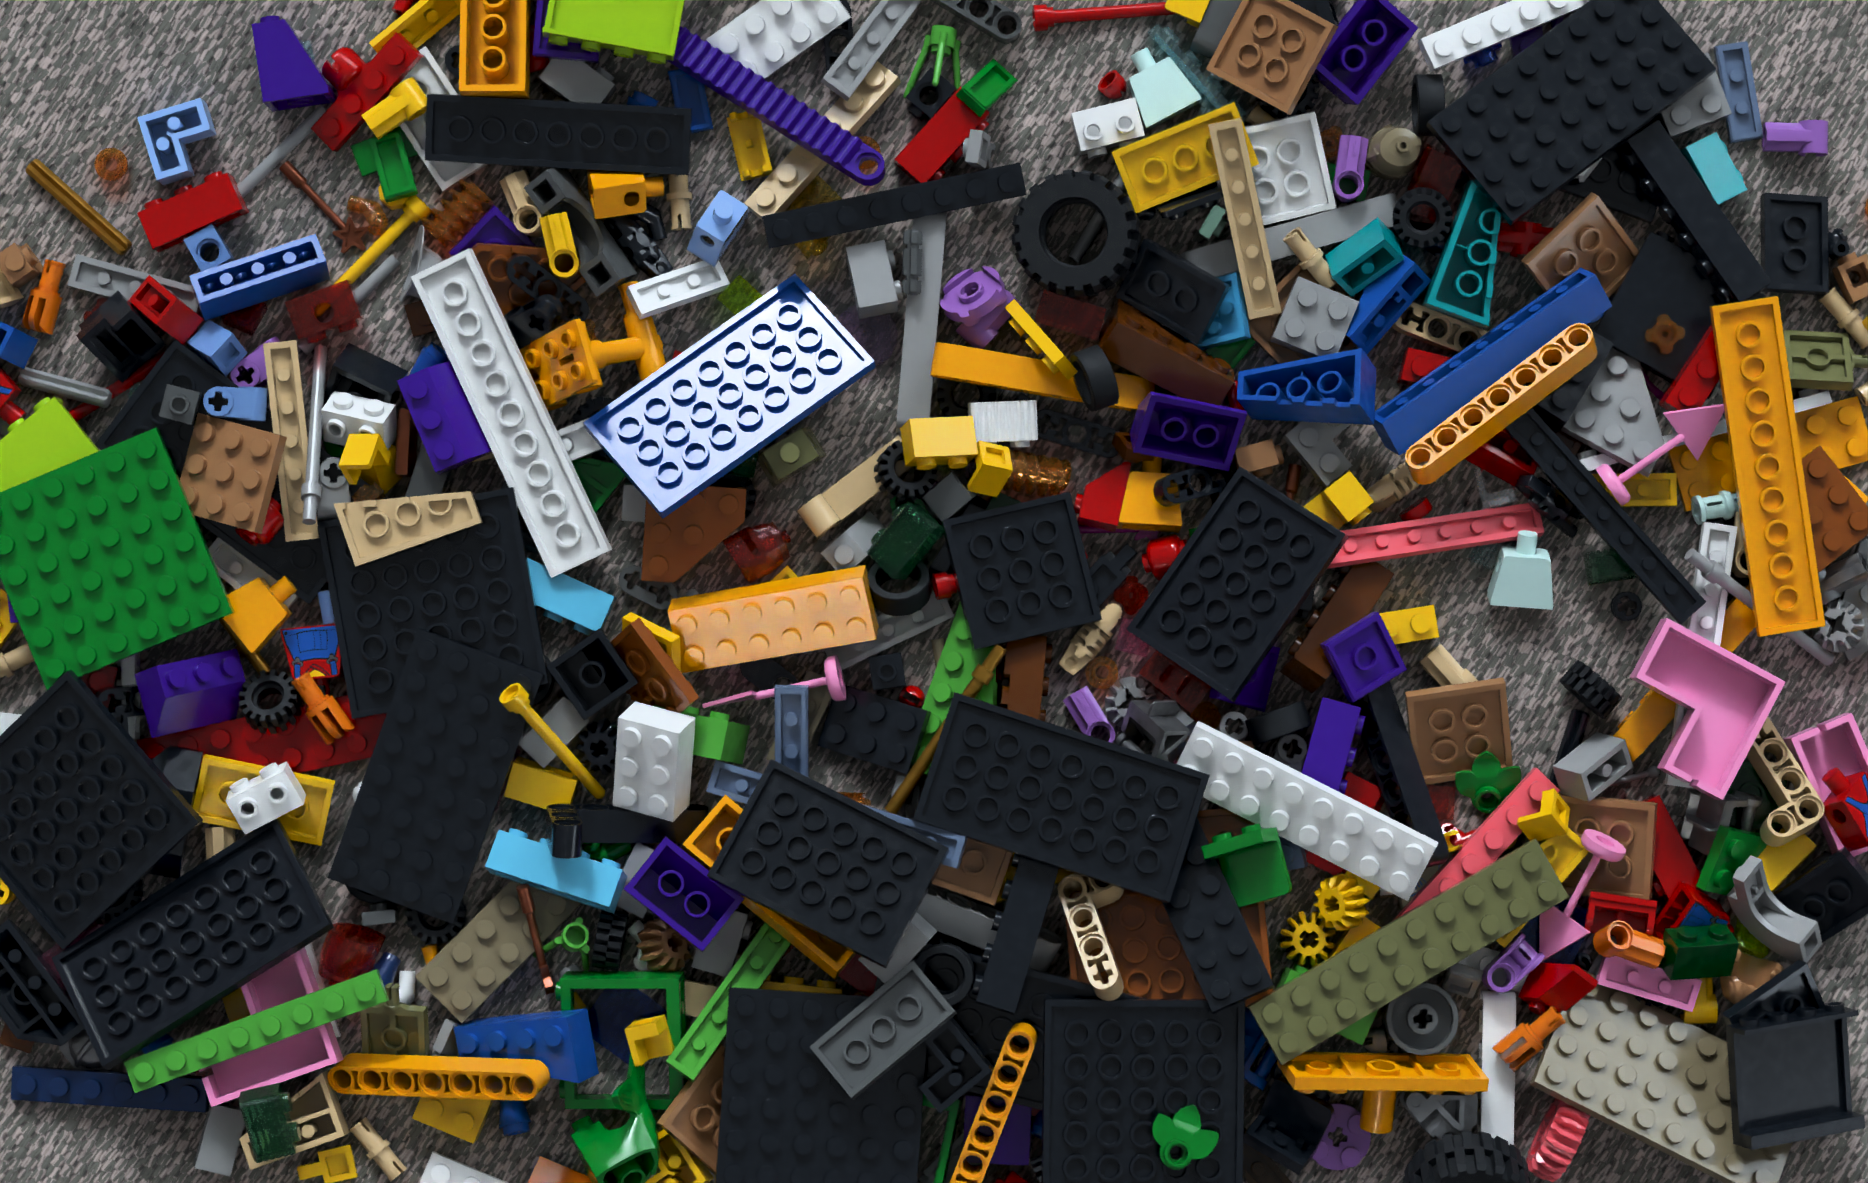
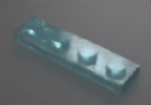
M1157 23L1148 31V36L1167 57L1174 61L1185 77L1214 109L1235 102L1241 118L1246 114L1244 109L1234 99L1228 102L1220 93L1224 88L1212 74L1207 78L1198 69L1202 63L1190 50L1184 53L1176 43L1180 39L1170 27L1166 26L1162 29Z

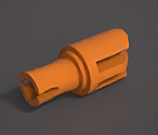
M45 259L39 285L30 290L21 323L23 329L43 332L48 335L53 334L63 299L60 297L58 290L65 264Z
M309 671L291 682L308 706L305 715L326 745L333 743L334 738L339 739L342 737L345 731L349 732L355 728L334 696L324 695Z
M1554 1006L1549 1007L1533 1023L1525 1024L1522 1022L1492 1047L1497 1054H1501V1059L1506 1064L1510 1063L1509 1068L1513 1072L1517 1071L1544 1048V1039L1562 1024L1566 1023L1563 1016L1556 1012L1557 1009Z

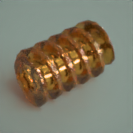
M460 179L458 184L462 191L458 192L450 189L449 194L452 201L450 202L443 198L439 200L443 211L431 208L430 211L434 220L432 221L425 217L421 219L424 227L447 250L446 240L455 244L458 242L455 231L463 234L467 233L463 224L464 221L473 225L476 224L473 212L481 215L485 214L482 206L483 202L491 206L495 204L472 181L469 183Z
M1009 448L1013 472L1002 488L1003 490H1008L1013 482L1014 492H1020L1025 484L1026 494L1032 495L1037 487L1038 496L1044 497L1048 489L1049 496L1057 495L1069 484L1072 471L1069 460L1062 459L1060 461L1056 457L1036 456L1030 452L1024 454L1020 450L1011 451Z

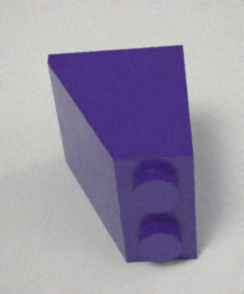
M275 15L260 18V23L252 24L263 103L272 112L335 102L337 99L336 94L293 28L285 19L280 20V17Z

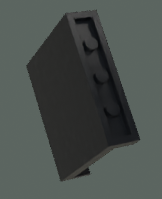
M1657 231L1656 234L1650 232L1645 236L1642 247L1611 300L1612 307L1605 311L1599 324L1594 327L1593 331L1614 344L1612 348L1637 360L1642 368L1672 384L1712 324L1709 306L1722 305V303L1715 294L1716 288L1709 278L1703 277L1698 271L1697 261L1690 251L1673 244L1675 240L1671 236ZM1759 293L1750 300L1766 298V295ZM1717 384L1715 385V387L1713 388V390L1711 391L1706 400H1708L1711 397Z
M1827 1002L1824 1004V1008L1821 1009L1799 1007L1796 1008V1013L1793 1014L1771 1012L1768 1013V1018L1765 1019L1743 1017L1739 1019L1737 1024L1726 1025L1733 1144L1755 1150L1865 1128L1864 1115L1852 1112L1847 1017L1858 1016V1010L1845 1007L1843 1002Z

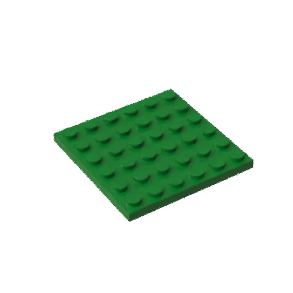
M153 428L0 492V578L47 690L69 670H72L78 677H83L235 613L158 428Z

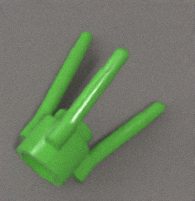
M933 25L931 35H925L923 48L903 94L905 99L916 84L930 48L931 53L936 55L932 85L938 86L943 58L949 57L952 52L954 87H956V91L961 86L959 59L961 41L956 40L957 29L945 25Z
M581 917L573 918L572 923L563 929L560 936L542 946L544 954L560 945L570 952L580 951L583 970L588 971V952L590 948L586 943L589 939V932L582 924L583 919Z

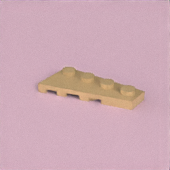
M472 491L333 503L355 567L483 523Z

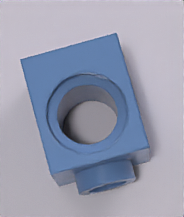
M213 224L183 240L201 272L235 261L219 230ZM212 245L218 246V258L212 262L205 261L204 252L206 248Z
M209 319L187 342L188 346L197 356L225 377L248 353L232 332Z

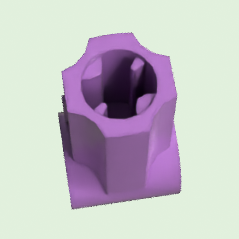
M1803 120L1799 121V123L1765 122L1763 124V152H1796L1800 156H1805V153H1816V156L1828 155V121Z
M1340 135L1332 189L1334 198L1342 203L1354 201L1364 188L1363 177L1368 138L1355 135ZM1344 178L1351 179L1356 185L1355 193H1343L1339 187L1340 180Z
M1004 289L1007 295L1006 301L981 317L977 324L965 326L962 322L956 329V332L973 348L985 349V346L999 334L998 330L1011 318V315L1004 307L1013 299L1017 302L1018 300L1008 290Z
M1088 686L1076 691L1063 700L1082 734L1091 736L1095 728L1105 727L1110 732L1108 742L1114 744V728Z

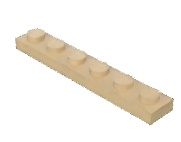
M877 61L848 101L840 97L824 116L830 122L837 123L841 129L848 130L853 136L900 85L901 81L897 75ZM797 144L744 204L749 207L748 210L761 220V216L783 212L828 163Z
M1241 118L1208 124L1249 320L1282 313Z
M297 340L263 343L273 433L287 437L278 470L285 540L290 542L319 538L317 514L315 524L306 525L302 522L304 501L301 500V486L305 483L308 433Z

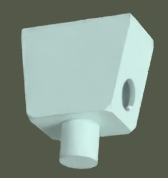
M1144 48L1130 57L1139 73L1131 76L1127 83L1132 98H1136L1144 132L1200 103L1201 96L1170 57L1156 63L1148 48Z
M1528 530L1519 531L1516 547L1501 546L1487 590L1490 605L1553 610L1551 559L1548 550L1536 548L1538 539L1536 532Z

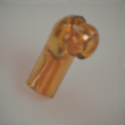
M350 195L347 211L364 215L369 224V233L374 236H381L388 226V217L380 203Z

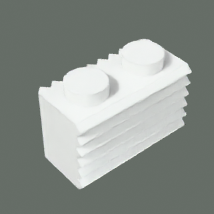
M1037 400L968 402V416H973L976 442L980 440L997 444V442L1010 441V447H1030V440H1038Z

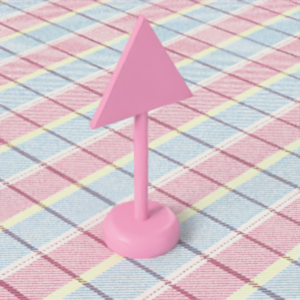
M1724 404L1663 412L1678 433L1677 436L1619 476L1608 464H1602L1597 467L1596 471L1620 505L1624 506L1631 498L1623 482L1681 442L1686 444L1698 461L1724 413Z
M832 655L825 659V677L790 684L809 685V689L827 685L834 701L847 699L844 677L837 655ZM774 688L759 692L747 691L704 703L702 707L707 708L752 699L761 700L774 697Z
M1584 830L1581 836V844L1593 854L1585 872L1563 912L1553 906L1541 913L1539 917V953L1542 952L1545 955L1542 962L1591 933L1570 918L1600 859L1618 862L1625 856L1626 849L1612 837L1596 830Z

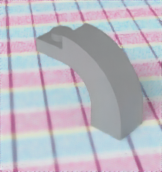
M1750 855L1745 863L1736 869L1732 877L1734 887L1727 894L1732 910L1744 927L1766 947L1793 962L1800 959L1807 963L1823 944L1818 922L1797 914L1783 905L1768 886L1762 859Z

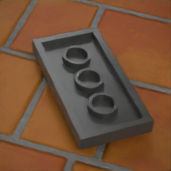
M911 961L814 1042L810 1048L851 1099L854 1100L957 1013L917 964Z

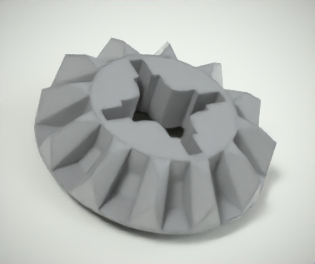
M1840 599L1825 604L1823 611L1826 626L1812 628L1813 638L1822 648L1830 652L1840 653L1852 649L1860 642L1865 630V621L1861 611L1852 603ZM1841 617L1844 618L1842 625L1849 632L1846 634L1843 631H1835L1832 634L1833 627L1827 621L1828 618L1836 621Z
M1125 677L1117 680L1110 686L1105 696V710L1109 719L1115 725L1122 726L1128 708H1117V706L1122 705L1126 701L1125 695L1127 694L1125 689H1128L1129 694L1131 693L1133 698L1144 697L1145 700H1157L1156 693L1148 682L1137 677Z

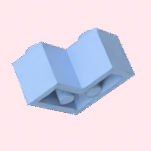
M198 98L137 117L156 180L162 185H167L195 176L185 144L217 135L207 103L203 99Z

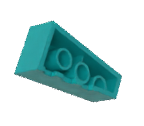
M1472 180L1467 182L1422 306L1484 329L1489 327L1490 305L1493 295V278L1501 214Z

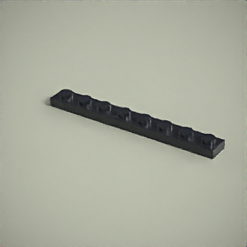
M1013 163L761 217L768 249L1027 194L1021 164Z
M1533 408L1504 428L1509 436L1679 625L1706 603L1703 597Z

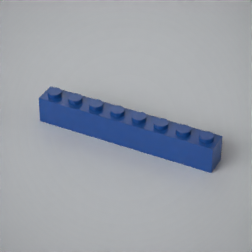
M1579 268L1377 409L1373 426L1384 446L1398 455L1406 453L1411 445L1567 327L1576 323L1587 325L1602 318L1604 312L1611 308L1612 304L1596 274Z

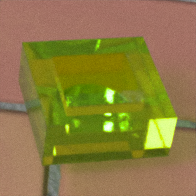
M739 274L717 297V300L731 313L736 315L763 295Z
M1737 918L1734 937L1739 942L1738 949L1741 952L1761 959L1767 956L1769 948L1757 940Z

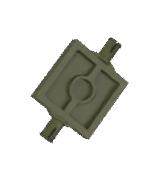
M1783 330L1791 388L1852 391L1854 368H1868V355H1855L1849 343L1848 333Z
M386 984L385 988L389 1001L360 1011L362 1054L430 1056L428 1006L407 1005L400 1002L399 984Z

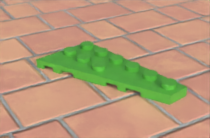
M961 601L922 707L923 710H927L931 714L916 761L947 717L954 692L963 693L972 680L973 676L971 674L978 663L982 665L994 647L972 650ZM995 668L992 672L995 674L988 686L983 685L975 699L997 706L998 683L996 682ZM931 764L929 765L924 774L928 775Z

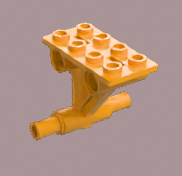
M631 281L618 286L626 312L623 315V322L628 338L607 342L599 340L590 341L585 321H581L579 318L567 322L532 341V343L524 348L519 349L548 411L566 406L568 404L566 398L572 395L601 388L603 383L599 369H603L606 366L635 360L640 381H643L666 364L663 355V343L661 337L657 334L653 317L650 316L639 320L626 294L627 287L638 283V281Z

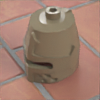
M1388 124L1382 127L1368 141L1365 168L1370 170V173L1377 178L1380 177L1384 180H1400L1406 177L1415 168L1420 157V148L1422 147L1420 138L1402 126Z

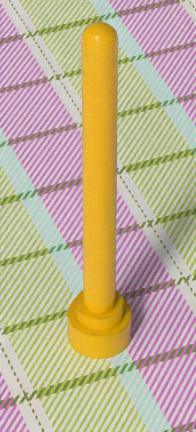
M417 195L410 196L405 202L406 206L402 209L404 213L311 307V313L314 316H321L413 222L417 223L420 219L424 221L433 212Z
M514 683L504 689L499 697L501 704L509 712L520 714L593 797L602 799L605 796V789L529 705V694L521 684Z

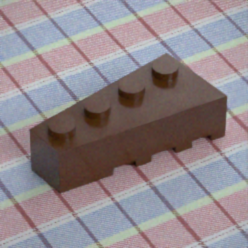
M1120 299L1117 300L1100 330L1099 347L1104 351L1109 361L1181 398L1221 405L1234 383V370L1231 369V366L1226 361L1212 357Z
M1378 562L1343 566L1338 573L1343 576L1337 586L1333 583L1330 585L1321 599L1325 602L1320 612L1314 610L1304 625L1308 630L1302 638L1298 636L1287 651L1290 657L1280 672L1310 693L1316 691L1327 680L1333 670L1320 644L1369 615L1394 576V573Z
M1034 636L1006 643L1005 649L1007 651L1004 655L999 707L1045 721L1046 710L1041 709L1042 696L1047 697L1049 677L1044 676L1045 663L1051 664L1052 644H1046L1047 636Z

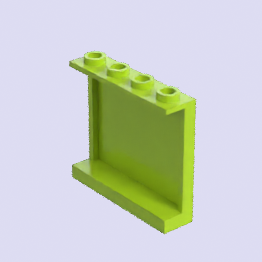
M549 0L542 34L543 37L549 38L548 43L558 46H568V42L581 44V49L586 51L600 52L601 48L614 50V55L619 57L633 58V55L637 54L647 56L646 61L666 64V60L674 61L685 0Z
M49 397L44 398L33 407L35 413L26 420L23 418L16 420L7 428L9 433L0 440V492L99 451L63 406L64 402L62 399L57 397L52 399Z

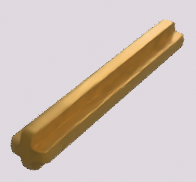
M38 159L30 162L25 169L26 173L110 248L121 256L130 249L131 241Z

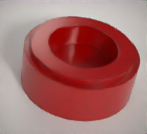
M1423 497L1403 510L1399 516L1402 521L1421 519L1432 510L1433 506L1427 497Z

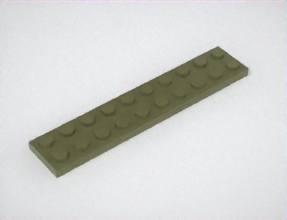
M1532 839L1247 1007L1277 1060L1283 1065L1564 901L1569 896L1538 841Z

